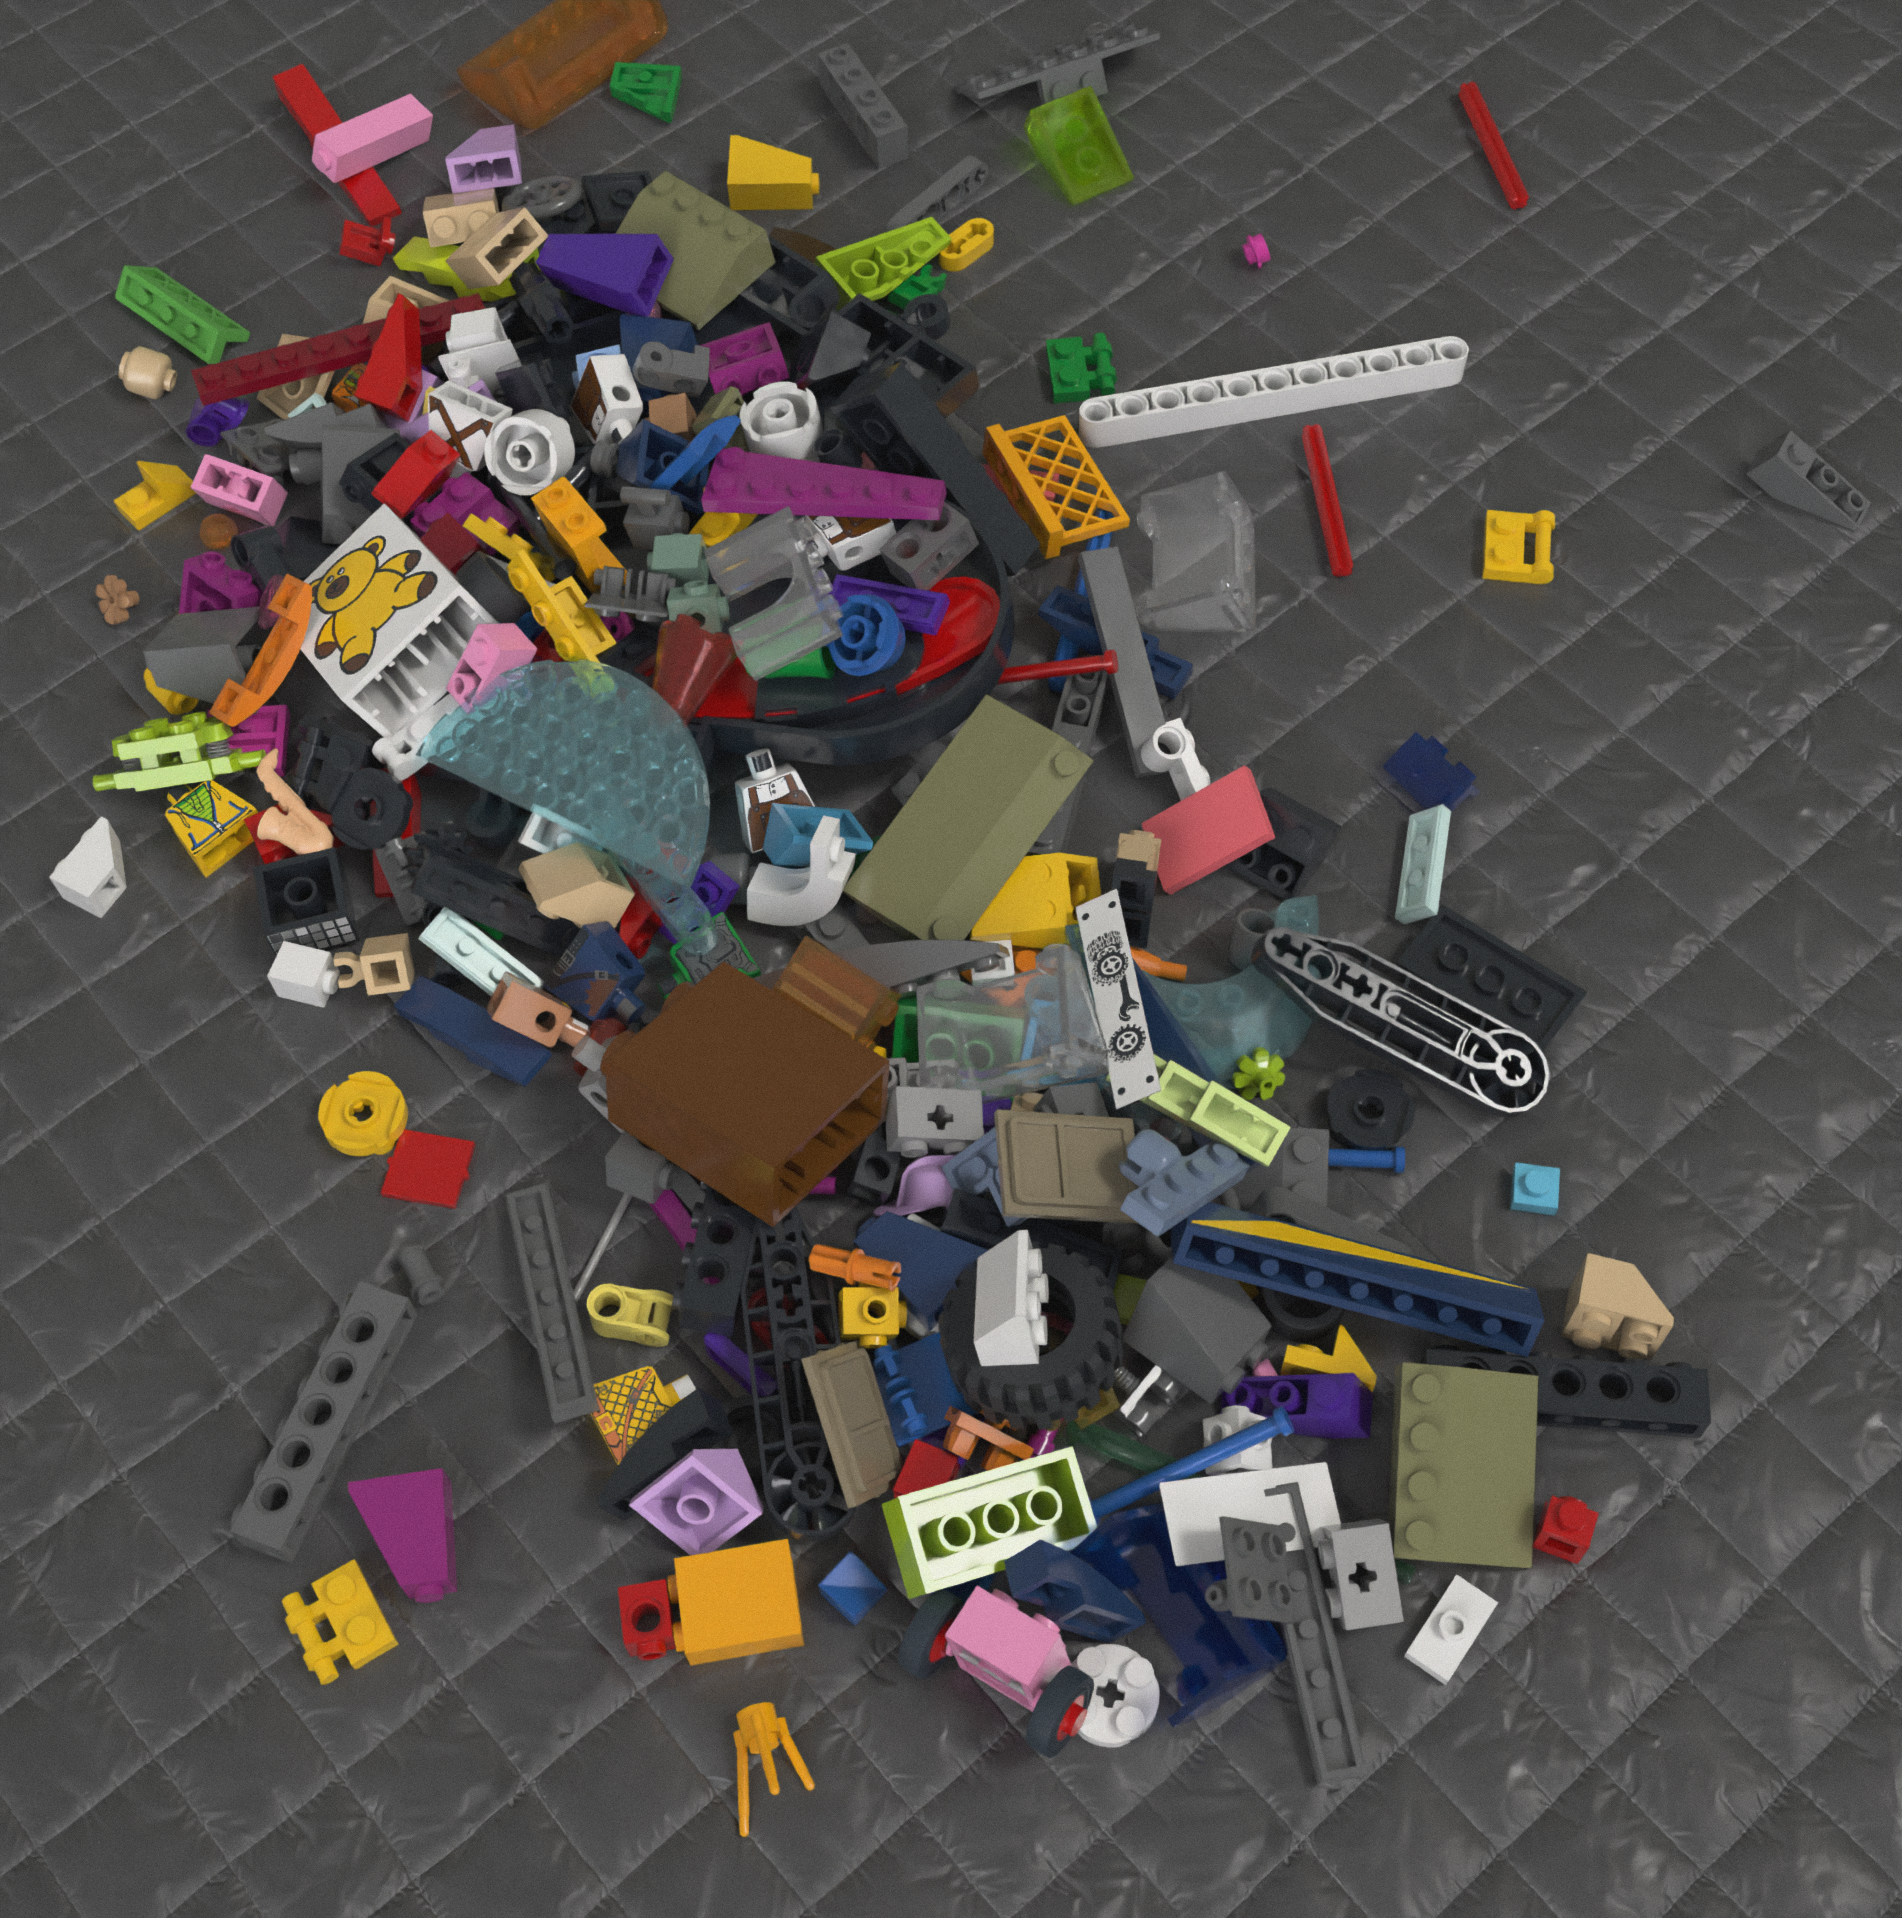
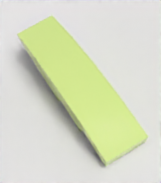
M1154 1055L1161 1091L1140 1099V1101L1266 1167L1270 1165L1290 1130V1126L1216 1082L1211 1081L1209 1083L1172 1060L1166 1062ZM1108 1074L1105 1080L1111 1083L1110 1075Z

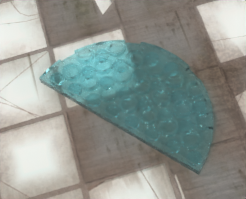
M545 660L510 669L499 674L479 694L476 692L478 687L473 689L468 694L469 698L458 706L450 716L445 713L426 736L415 754L429 763L687 889H690L697 874L705 850L710 814L709 786L700 751L689 728L675 709L656 691L625 671L588 660H579L578 662ZM478 695L482 696L479 701L476 699Z

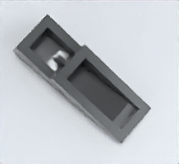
M331 402L267 426L264 430L267 436L281 444L296 448L321 449L322 425L372 428L389 427L385 414L371 404L346 412Z

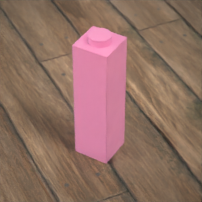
M408 94L316 134L314 137L312 162L332 182H339L428 142L433 114L412 94Z

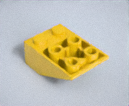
M1066 853L1024 856L969 932L970 940L983 942L1011 940V944L1016 946L1084 954L1075 907L1101 896L1097 858Z

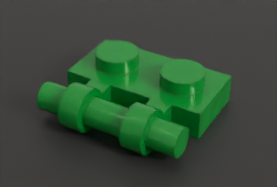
M1099 332L1093 335V345L1091 347H1083L1082 337L1046 340V356L1054 404L1086 401L1090 399L1091 389H1101L1103 396L1115 393L1117 376L1116 370L1111 366L1110 362L1113 357L1112 346L1107 342L1104 333ZM1086 365H1097L1095 371H1087Z

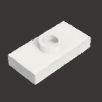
M1456 1574L1404 1657L1446 1685L1498 1602Z

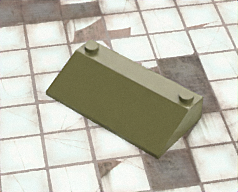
M986 694L846 883L842 892L907 941L964 940L1094 760L1061 735Z

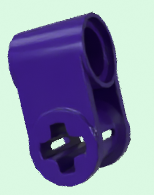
M199 397L194 403L186 428L187 437L200 446L210 447L216 445L223 438L220 435L221 432L235 429L241 423L248 410L249 400L243 397L241 399L235 397L203 406Z

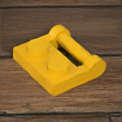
M1487 510L1484 526L1482 579L1532 584H1547L1551 582L1554 578V566L1550 563L1551 531L1555 528L1554 513L1547 510H1541L1534 514ZM1525 532L1536 533L1535 563L1532 565L1524 564Z

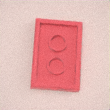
M1245 765L1141 823L1144 831L1152 832L1155 834L1154 838L1161 839L1157 872L1163 890L1170 895L1276 838L1253 774Z

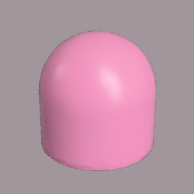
M1268 1358L1261 1361L1252 1372L1253 1377L1279 1376Z

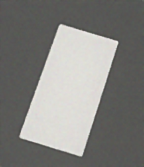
M1322 1462L1160 1483L1159 1486L1175 1565L1182 1566L1225 1560L1219 1520L1221 1516L1274 1525L1290 1523L1294 1526L1296 1535L1292 1541L1285 1542L1286 1552L1304 1549L1291 1493L1265 1497L1264 1493L1265 1489L1276 1488V1485L1298 1482L1313 1547L1317 1548L1318 1540L1324 1539L1322 1526L1341 1524L1327 1463Z

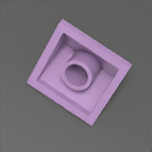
M738 1449L692 1450L634 1496L629 1506L689 1555L713 1552L759 1517L764 1509Z

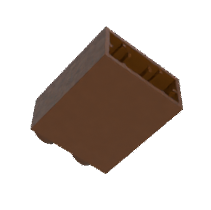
M724 961L696 985L686 981L675 987L665 1000L658 1017L638 1033L631 1030L620 1033L609 1044L601 1060L600 1070L602 1075L606 1077L608 1121L772 1227L785 1217L886 1120L889 1060Z

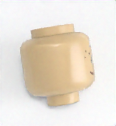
M138 346L131 352H125L119 366L118 376L119 379L123 380L126 390L157 400L163 396L165 391L172 392L177 380V371L172 370L169 356Z

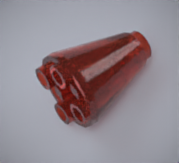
M678 614L675 621L668 620L662 622L660 627L648 706L650 717L647 723L651 727L673 736H677L681 728H686L732 668L738 655L735 650L738 641L735 638L722 632L712 634L699 628L701 625L699 621L684 614Z

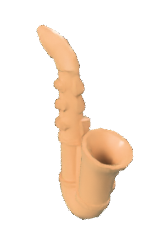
M274 748L261 760L256 772L260 781L264 783L265 790L271 792L273 799L279 801L278 805L283 811H287L288 815L285 816L280 813L276 807H270L260 820L257 831L258 838L261 840L279 841L298 855L332 848L333 836L327 825L320 821L305 806L302 799L275 773L274 770L278 763L279 751Z

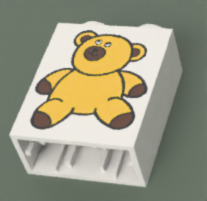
M385 503L304 580V582L312 586V604L308 628L300 649L347 706L383 737L391 738L431 708L448 691L446 686L477 624L500 623L466 591L458 578L449 571ZM272 612L274 617L278 620L280 615L275 612Z

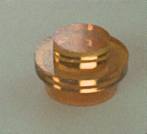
M212 514L201 523L200 538L202 543L210 549L220 550L229 547L231 537L239 534L236 523L224 514Z

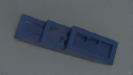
M1057 585L1038 609V615L1092 656L1103 655L1088 597ZM1141 631L1156 690L1158 693L1174 700L1191 677L1193 664L1159 650V638Z
M420 976L413 983L411 989L407 990L393 1005L402 1017L428 1028L435 1039L461 1050L470 1062L524 1087L552 1056L548 1049L533 1039L492 1020L486 1009L423 976Z

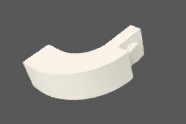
M823 815L810 843L809 867L788 869L760 862L747 888L748 920L770 925L795 926L818 920L833 909L851 874L856 855L855 853L844 851L845 838L840 837V819Z

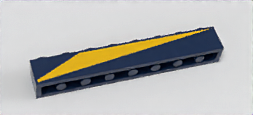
M1212 1202L1207 1203L1176 1224L1171 1232L1172 1258L1175 1264L1528 1357L1545 1321L1535 1288Z

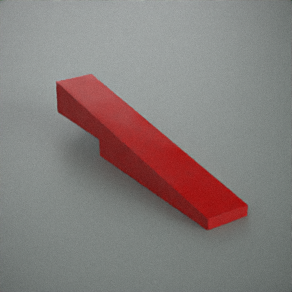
M303 63L272 76L280 100L308 136L312 149L316 134L343 123ZM373 166L338 182L370 227L382 223L384 217L391 219L402 214L400 206Z

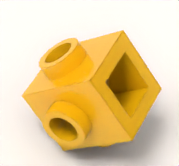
M858 1282V1288H842L839 1292L838 1327L840 1341H855L859 1339L860 1348H880L887 1346V1341H893L899 1335V1328L906 1327V1301L899 1300L898 1287L894 1291H889L885 1288ZM868 1310L874 1311L878 1319L871 1317Z

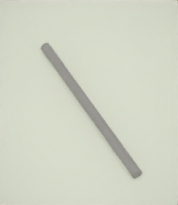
M624 1193L573 1291L576 1304L633 1196Z

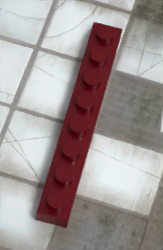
M479 293L419 309L421 347L446 340V332L450 331L452 315L485 309ZM386 318L191 370L202 405L213 404L367 362L372 355V347L375 341L379 339Z

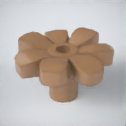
M116 575L106 576L104 584H97L95 592L96 596L103 599L99 601V607L102 614H105V621L112 625L126 622L129 619L127 608L139 604L138 593L135 590L126 591V582L123 579H117Z

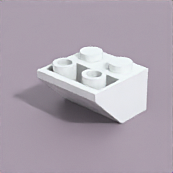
M1018 1230L978 1257L974 1345L981 1366L1039 1364V1345H1047L1046 1316H1041V1303L1048 1302L1047 1274H1042L1040 1249L1032 1248L1028 1230Z

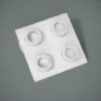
M510 339L438 356L449 381L467 388L482 379L492 395L495 390L502 389L495 374L497 369L519 360Z

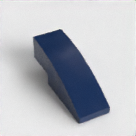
M1040 1539L1004 1561L1012 1597L1043 1606L1046 1617L1060 1629L1106 1643H1112L1146 1623L1144 1614L1122 1591L1083 1560L1060 1547Z

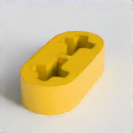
M974 218L950 233L949 236L952 238L951 244L938 253L939 265L947 271H961L988 252L994 244L993 224L983 218Z

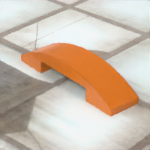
M286 574L268 606V609L280 615L242 684L240 685L228 678L209 714L234 727L255 713L277 690L291 669L305 638L311 613V585Z

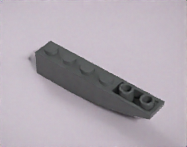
M1107 671L1067 676L1052 727L1053 732L1061 735L1088 757H1091L1109 674ZM1087 771L1025 856L1066 853Z
M909 940L866 945L829 953L752 979L822 1021L830 1022L840 1017L839 1011L854 1007L855 1011L867 1010L880 1004L879 998L894 994L895 998H904L918 993V986L934 981L936 986L957 981L960 979L958 973L974 968L976 973L995 969L1000 966L999 960L1010 957V953L1007 947L999 943L964 940Z

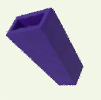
M549 234L536 264L554 288L632 315L649 317L674 258L658 234Z

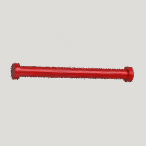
M1112 649L1105 650L1104 655L1007 667L996 685L1099 671L1115 674L1118 672V658L1116 651Z

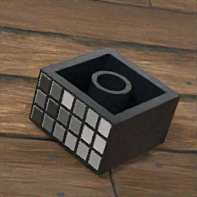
M335 847L253 867L264 935L275 957L283 941L319 950L359 941L347 873Z

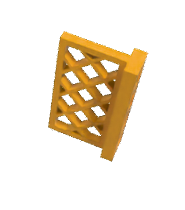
M1065 415L1004 431L1000 424L986 427L982 454L1020 518L1029 525L1032 534L1039 541L1040 545L1038 548L1045 559L1059 556L1061 546L1129 527L1130 518ZM1060 430L1065 440L1061 443L1044 436L1046 433ZM1021 440L1033 444L1030 452L1015 448L1012 443ZM1042 447L1058 454L1055 460L1036 455L1038 448ZM1066 455L1078 459L1081 466L1078 469L1060 462L1063 456ZM1030 464L1049 470L1046 478L1031 474L1028 470ZM1058 473L1073 478L1071 487L1052 481L1054 474ZM1082 481L1094 485L1098 490L1096 495L1076 489L1079 482ZM1046 490L1065 496L1062 505L1046 500L1044 496ZM1071 499L1091 505L1088 512L1084 513L1069 508L1068 505ZM1097 507L1112 512L1114 518L1105 520L1093 516V513ZM1062 517L1080 522L1082 525L1079 528L1065 531L1060 521Z

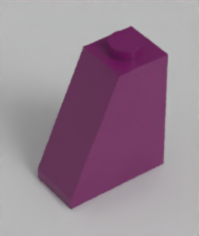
M443 1468L348 1482L349 1494L398 1584L410 1599L415 1598L416 1602L430 1603L443 1599L446 1593L457 1592L452 1484Z

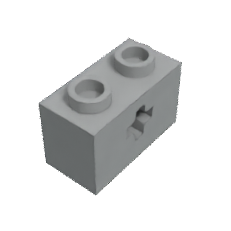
M896 1086L887 1098V1151H900L902 1156L910 1158L922 1157L928 1153L958 1155L984 1136L981 1090Z
M1377 1518L1322 1526L1324 1539L1318 1540V1553L1322 1568L1329 1569L1332 1588L1325 1589L1330 1617L1336 1618L1337 1624L1345 1630L1404 1622L1389 1523ZM1356 1563L1367 1570L1366 1575L1360 1576V1585L1348 1578L1349 1574L1356 1572Z

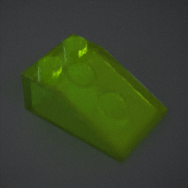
M1091 85L1029 111L1023 128L1037 158L1072 206L1134 181L1133 173Z

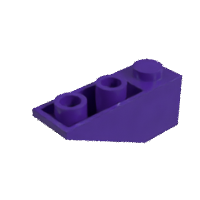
M1354 1373L1243 1377L1233 1393L1222 1392L1221 1410L1228 1406H1245L1249 1408L1251 1413L1268 1418L1273 1416L1274 1409L1283 1406L1294 1427V1433L1292 1434L1324 1439L1370 1438L1373 1393Z

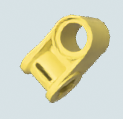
M602 1284L594 1288L587 1298V1309L591 1324L599 1335L606 1338L634 1341L650 1347H664L668 1345L670 1338L669 1334L666 1333L671 1311L676 1310L672 1309V1294L653 1289L642 1290L614 1284ZM607 1305L620 1307L619 1311L610 1317H603L598 1314Z

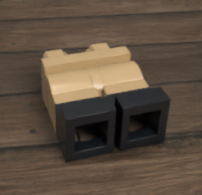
M1131 830L1129 834L1120 833L1111 891L1118 890L1129 945L1147 949L1161 839L1154 838L1155 834L1152 832Z

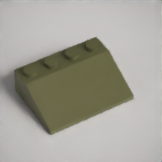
M666 170L638 194L616 234H658L674 260L655 304L682 321L690 322L691 326L697 330H700L775 263L768 235L764 228Z
M1402 1362L1395 1365L1388 1513L1394 1558L1532 1569L1538 1376Z

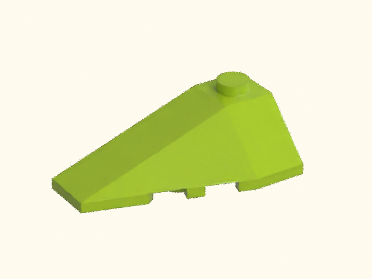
M929 217L816 256L815 265L828 272L833 279L840 297L836 306L837 311H839L859 293L872 301L885 297L949 246L952 238L933 217Z

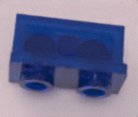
M1416 731L1382 766L1426 809L1443 804L1452 812L1469 794L1476 797L1481 792L1472 784L1477 776L1461 761L1453 766L1444 757L1449 750L1433 735L1425 740Z

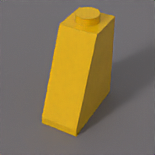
M730 135L727 179L730 209H813V195L820 194L819 173H813L811 158L742 136Z

